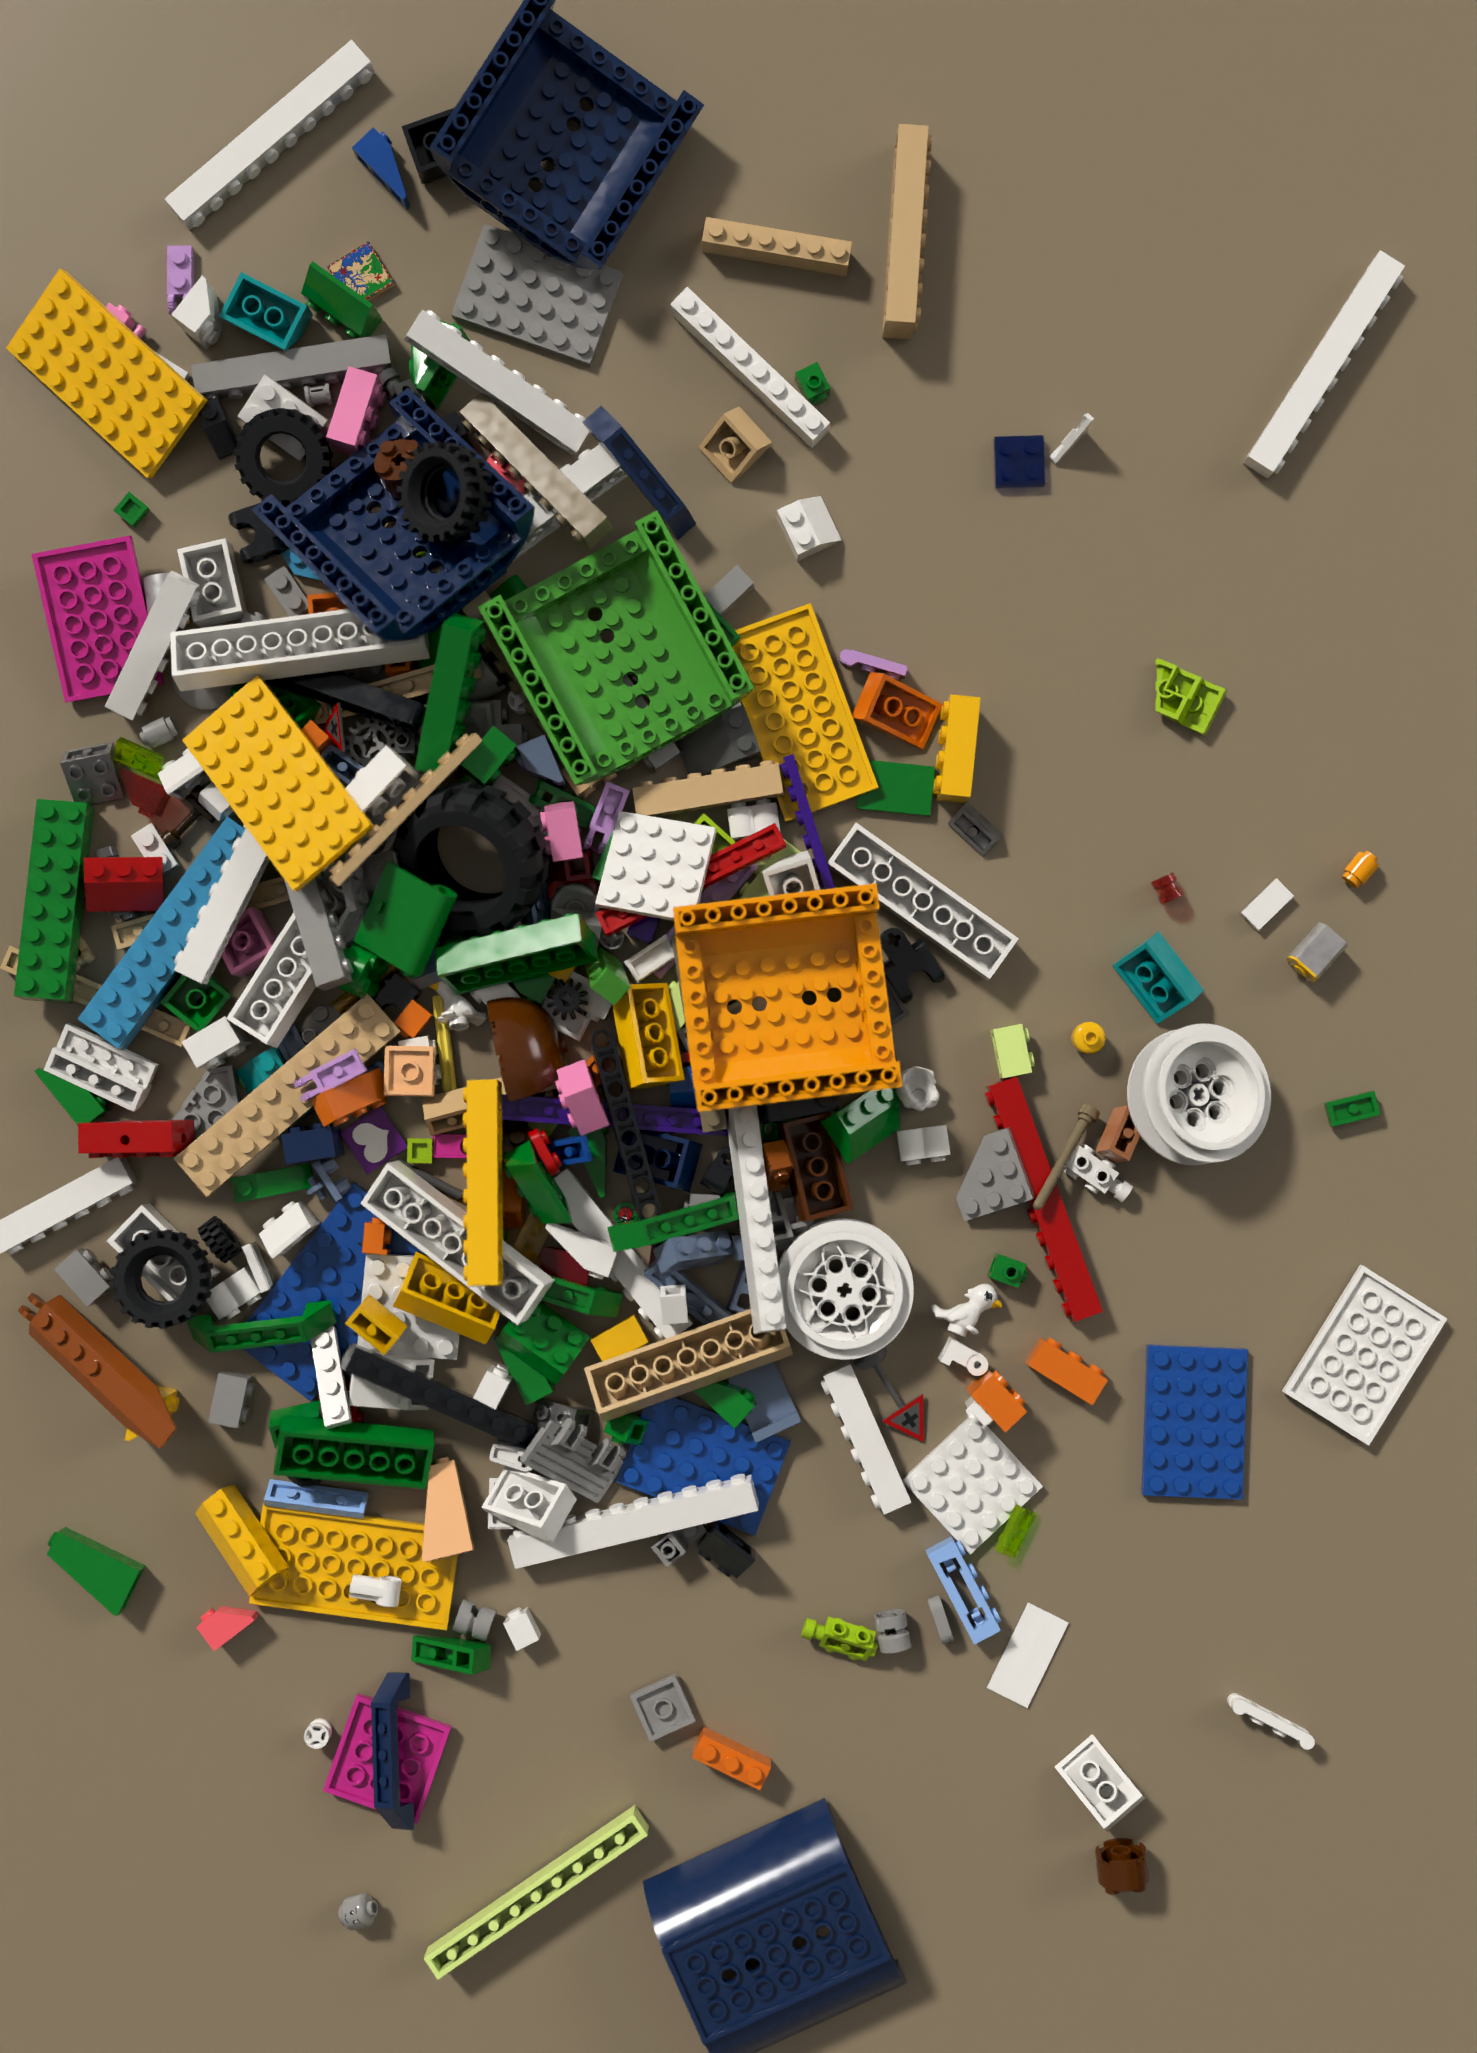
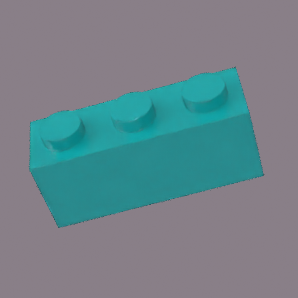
M242 272L219 314L221 319L284 351H287L303 336L313 316L307 305Z
M1159 931L1112 965L1156 1024H1159L1193 1002L1204 991Z
M271 1047L251 1059L235 1073L238 1078L242 1079L246 1086L245 1090L249 1095L282 1067L286 1061L279 1048ZM314 1107L311 1108L306 1114H304V1115H303L299 1120H297L295 1123L299 1122L300 1120H302V1119H304L305 1117L309 1116L310 1114L314 1113V1112H315Z

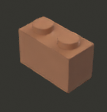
M1128 1105L1113 1108L1095 1151L1114 1163L1130 1161L1140 1137L1130 1116Z

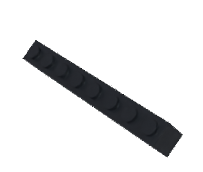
M351 1342L340 1365L344 1371L525 1450L537 1428L531 1421L500 1407H497L495 1410L474 1399L473 1395Z

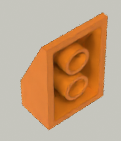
M870 672L852 716L853 719L873 729L924 749L943 704L884 673Z

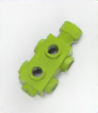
M828 1616L825 1624L821 1625L817 1624L816 1620L806 1617L801 1632L802 1638L820 1640L819 1646L823 1647L827 1652H839L848 1655L852 1660L860 1659L867 1661L869 1656L874 1658L878 1643L874 1642L876 1631L869 1630L865 1626H857L845 1622L840 1618Z

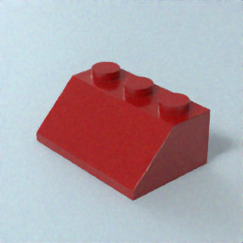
M162 857L84 858V886L87 912L157 911L164 902V868Z

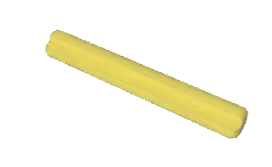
M440 995L432 997L442 1085L443 1091L448 1092L457 1089L449 1022L444 1024L438 1022V1017L444 1013V1001Z

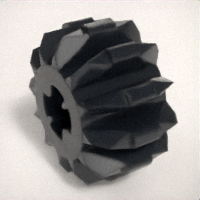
M569 978L567 986H565L563 979H559L558 982L561 988L558 989L553 984L550 986L556 992L555 995L546 994L547 998L554 999V1002L547 1004V1008L557 1007L552 1013L553 1016H557L562 1011L561 1020L565 1021L567 1019L568 1012L571 1019L575 1020V1010L580 1014L585 1012L579 1005L589 1004L588 1001L581 1000V997L588 995V992L582 991L578 993L583 985L580 982L572 988L574 983L572 978ZM570 992V997L574 998V1001L569 1003L570 1006H565V1002L561 1001L562 995L566 996L565 993Z

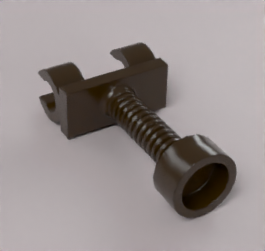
M200 785L196 786L185 797L194 806L192 812L174 830L169 831L166 829L160 835L174 850L181 844L180 837L199 816L203 815L212 824L216 821V818L209 811L206 812L198 804L199 794L203 790Z

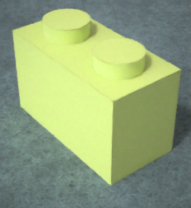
M1022 1024L990 1030L1000 1079L1032 1073L1031 1067H1035L1032 1052L1028 1053L1026 1043L1030 1042L1028 1029L1023 1028Z

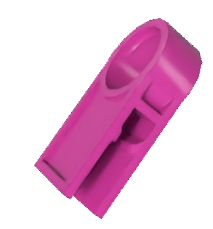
M467 1134L433 1135V1158H467V1154L462 1150L463 1139L467 1138Z

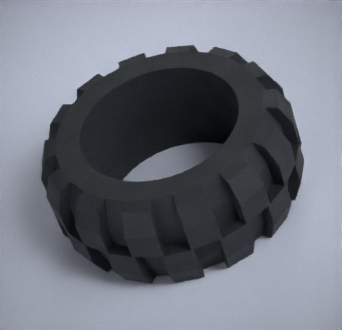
M456 782L450 787L441 786L432 791L404 820V823L397 828L393 850L399 853L397 855L399 867L431 886L442 885L457 894L455 903L445 923V926L450 928L449 934L472 937L477 932L478 937L491 935L495 931H504L506 927H514L536 904L544 891L543 882L548 878L549 858L547 854L541 853L547 845L540 826H532L528 820L531 812L520 801H517L515 804L505 799L507 792L490 785H486L482 790H479L478 783ZM440 827H466L485 837L497 850L505 870L504 891L480 893L458 883L448 873L439 855L437 841Z

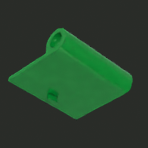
M388 861L353 941L401 969L405 976L410 978L420 977L424 973L455 903L457 894L442 885L431 886Z

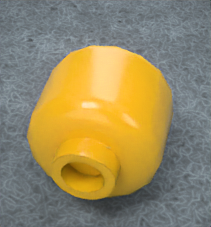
M1083 1022L1074 1028L1071 1041L1078 1052L1093 1054L1101 1050L1105 1044L1106 1037L1103 1028L1099 1024Z

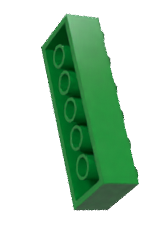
M454 613L442 625L416 759V770L427 772L431 769L434 772L440 766L438 760L446 752L452 753L458 747L455 743L466 733L467 726L464 725L465 716H469L472 702L468 701L470 692H474L476 686V678L473 677L475 668L478 669L481 661V654L478 653L479 645L484 643L486 629H483V620Z
M578 913L565 914L563 917L553 920L544 919L536 924L520 925L512 930L495 931L491 935L471 937L467 941L447 943L443 947L435 948L437 976L457 995L598 961L595 933Z
M282 1415L274 1459V1475L426 1489L434 1450L433 1430L358 1422L327 1429L324 1425V1419Z

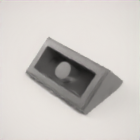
M968 802L947 823L983 857L1003 836L997 828Z

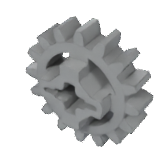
M365 718V724L363 725L356 721V729L349 727L352 735L344 737L349 742V745H345V750L351 752L347 756L355 759L363 767H366L386 745L395 751L393 748L395 742L392 739L395 735L394 730L387 731L389 725L382 724L380 726V722L375 720L374 723H371L369 718ZM368 730V733L359 736L362 732ZM380 732L385 735L387 744L381 742ZM373 740L376 743V747H371L369 750L366 744L372 743ZM355 746L361 748L362 759L358 756Z

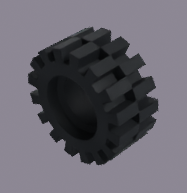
M213 1216L198 1228V1233L201 1235V1239L205 1241V1245L210 1248L212 1254L214 1253L215 1257L220 1259L222 1263H227L242 1251L237 1237L232 1234L231 1229L217 1216Z

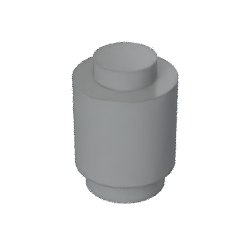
M170 716L158 718L141 726L143 731L139 732L144 745H150L152 749L174 740V736L179 735Z

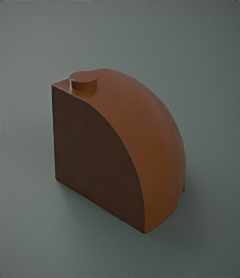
M503 997L487 1001L489 1022L492 1024L496 1056H500V1073L508 1101L531 1096L554 1083L558 1079L557 1070L565 1067L564 1052H568L565 1037L560 1038L557 1026L550 1014L538 1004L523 998Z

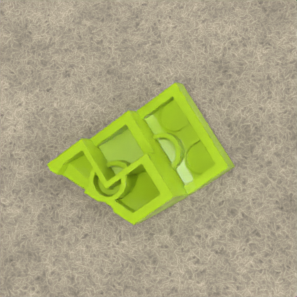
M1157 658L1155 711L1192 731L1206 736L1227 690L1203 680L1202 677L1182 670L1177 665Z

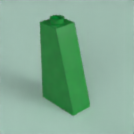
M67 1527L58 1532L55 1531L48 1542L50 1549L47 1555L112 1615H120L125 1610L145 1565Z

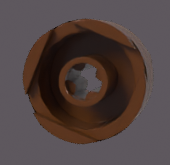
M399 439L384 441L380 445V450L374 459V468L383 487L394 498L402 499L401 493L396 492L397 486H402L403 479L398 476L400 471L405 472L407 469L404 463L406 458L413 459L415 456L412 451L415 448L421 449L415 440Z
M1115 1838L1105 1841L1104 1847L1100 1849L1099 1845L1096 1847L1098 1882L1105 1888L1107 1894L1116 1895L1125 1891L1140 1893L1146 1890L1149 1875L1144 1844L1139 1842L1138 1846L1132 1844V1839Z

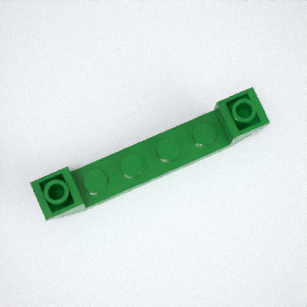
M736 1192L722 1194L723 1197L643 1220H630L609 1226L607 1229L612 1250L617 1252L645 1247L666 1241L669 1238L680 1237L739 1220Z
M549 1275L555 1281L542 1298V1301L587 1315L617 1318L624 1293L602 1286L595 1289Z
M331 1300L306 1303L303 1316L215 1326L211 1314L194 1316L186 1322L193 1340L213 1353L308 1342L337 1323V1317Z

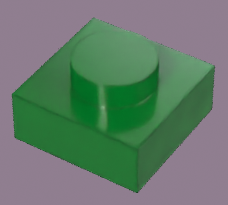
M128 492L113 511L132 527L136 528L150 509L132 493Z

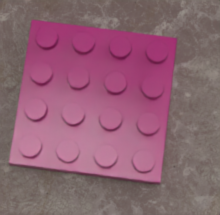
M357 1693L323 1791L375 1809L371 1702L373 1698ZM397 1707L400 1802L414 1803V1823L418 1824L452 1726Z

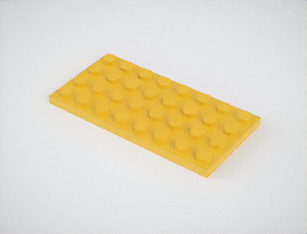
M61 268L6 347L11 354L146 478H153L208 401L76 279Z
M811 603L735 630L741 636V640L732 648L754 686L752 692L741 703L745 707L761 751L762 760H774L775 764L784 763L783 757L791 754L794 755L811 813L877 790L879 788ZM783 776L786 796L776 798L786 823L797 819L795 812L799 811L796 801L791 802L787 788L792 787L789 777L784 778Z
M256 675L182 740L295 892H299L374 827L370 819L259 675Z
M263 1503L260 1524L289 1568L254 1595L250 1596L249 1604L448 1630L458 1555L424 1563L422 1560L424 1523L365 1515L361 1519L264 1506ZM358 1574L377 1578L381 1576H394L401 1578L402 1585L398 1606L386 1607L376 1604V1601L349 1597L353 1575Z

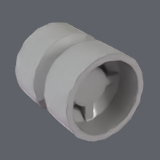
M463 1599L452 1631L463 1635L471 1633L472 1638L486 1642L497 1610L486 1606L478 1608L477 1603Z
M890 1609L874 1615L876 1631L880 1632L877 1638L881 1653H896L911 1647L909 1631L905 1630V1627L908 1626L905 1610Z

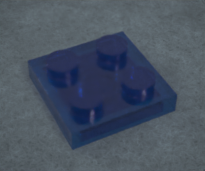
M1044 435L994 437L995 488L1044 487Z

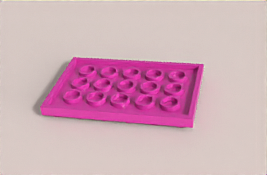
M129 535L31 554L65 703L110 695L148 616L146 597L132 536ZM158 671L154 680L158 681L157 686L164 685L163 674Z

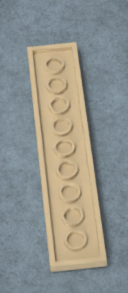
M366 994L365 998H361L179 1153L174 1160L205 1196L209 1197L313 1108L311 1099L302 1102L300 1097L304 1093L318 1088L314 1080L300 1088H295L293 1084L295 1081L310 1074V1071L353 1049L357 1050L363 1063H365L401 1031L369 994Z

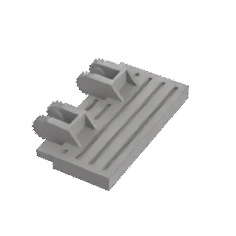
M570 1417L561 1426L550 1419L545 1428L541 1427L520 1458L521 1462L555 1481L566 1484L568 1488L588 1499L599 1503L619 1474L624 1462L621 1459L625 1452L624 1447L618 1444L612 1449L613 1442L608 1438L601 1441V1444L597 1447L596 1444L584 1438L588 1429L585 1425L579 1424L574 1430L576 1422Z

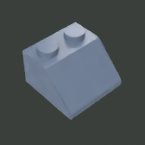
M545 735L517 746L519 753L515 756L523 772L528 771L531 777L545 780L558 788H568Z

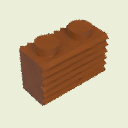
M778 1140L764 1143L762 1150L768 1191H782L788 1186L787 1184L794 1167L786 1141Z

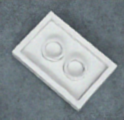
M264 374L238 414V417L243 421L249 422L254 418L253 416L276 408L296 409L305 415L311 416L312 420L323 428L328 422V419L266 374ZM281 433L268 438L299 461H302L306 455L301 443L291 435Z

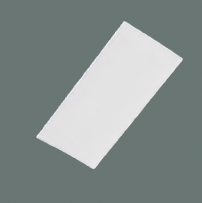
M1027 1603L987 1688L1028 1708L1069 1623Z

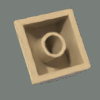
M739 406L722 415L698 448L729 482L733 483L761 458L772 444V441Z

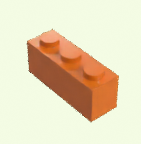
M377 1068L335 1088L326 1090L310 1101L324 1127L332 1123L337 1127L347 1122L350 1115L357 1118L367 1113V1108L370 1106L375 1110L385 1105V1099L389 1096H384V1075L381 1069Z
M1049 1337L1047 1341L1040 1338L1025 1363L1093 1406L1108 1379L1102 1376L1105 1371L1094 1364H1091L1090 1367L1081 1363L1083 1360L1081 1356L1071 1350L1068 1354L1060 1350L1062 1345Z
M704 1726L692 1749L693 1759L758 1790H761L771 1769V1758Z

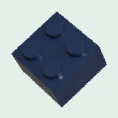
M322 1123L313 1124L312 1130H308V1126L288 1128V1134L281 1135L286 1164L345 1155L340 1126L335 1127L332 1123L324 1127Z

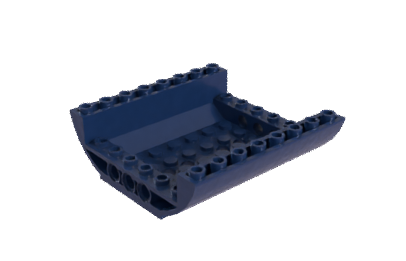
M524 0L429 148L437 165L446 177L467 197L466 199L549 257L552 256L583 269H602L704 104L685 90H683L678 100L672 98L555 13L553 7L556 0ZM583 100L590 102L592 110H582L579 102ZM570 120L576 121L580 129L575 132L569 130L567 122ZM545 160L552 162L554 170L551 172L545 171L541 166V162ZM532 180L538 181L541 185V190L538 192L532 191L528 183Z
M409 388L389 402L396 420L395 423L285 508L271 494L252 509L375 635L390 641H404L419 637L425 633H433L449 617L459 612L505 575L507 568L514 561L527 539L535 511V506L477 453L475 458L484 460L485 464L482 469L489 471L491 475L487 479V485L493 486V492L488 493V501L492 502V507H486L484 514L488 516L486 522H479L480 532L470 533L472 539L468 541L460 540L459 544L430 542L418 538V533L410 532L408 527L411 523L403 521L401 515L405 513L404 508H399L397 505V501L402 499L392 497L385 490L375 471L374 459L380 450V445L387 440L407 439L417 441L421 449H423L424 443H434V441L466 446V449H474ZM451 469L446 470L440 476L435 490L437 508L445 518L450 517L456 511L460 498L459 479ZM381 507L379 512L369 513L372 508ZM388 522H396L394 527L385 528ZM418 552H427L423 558H415ZM434 567H443L439 573H431Z
M825 1798L643 1881L649 1913L661 1946V1951L701 2041L709 2053H756L908 1983L898 1960L893 1958L837 1833L835 1819ZM819 1926H826L830 1929V1933L826 1937H819L815 1931ZM798 1936L804 1937L807 1943L804 1947L797 1948L792 1944L794 1938ZM749 1958H756L759 1960L760 1965L756 1969H749L745 1963ZM726 1969H733L737 1975L734 1979L727 1980L722 1976V1973Z

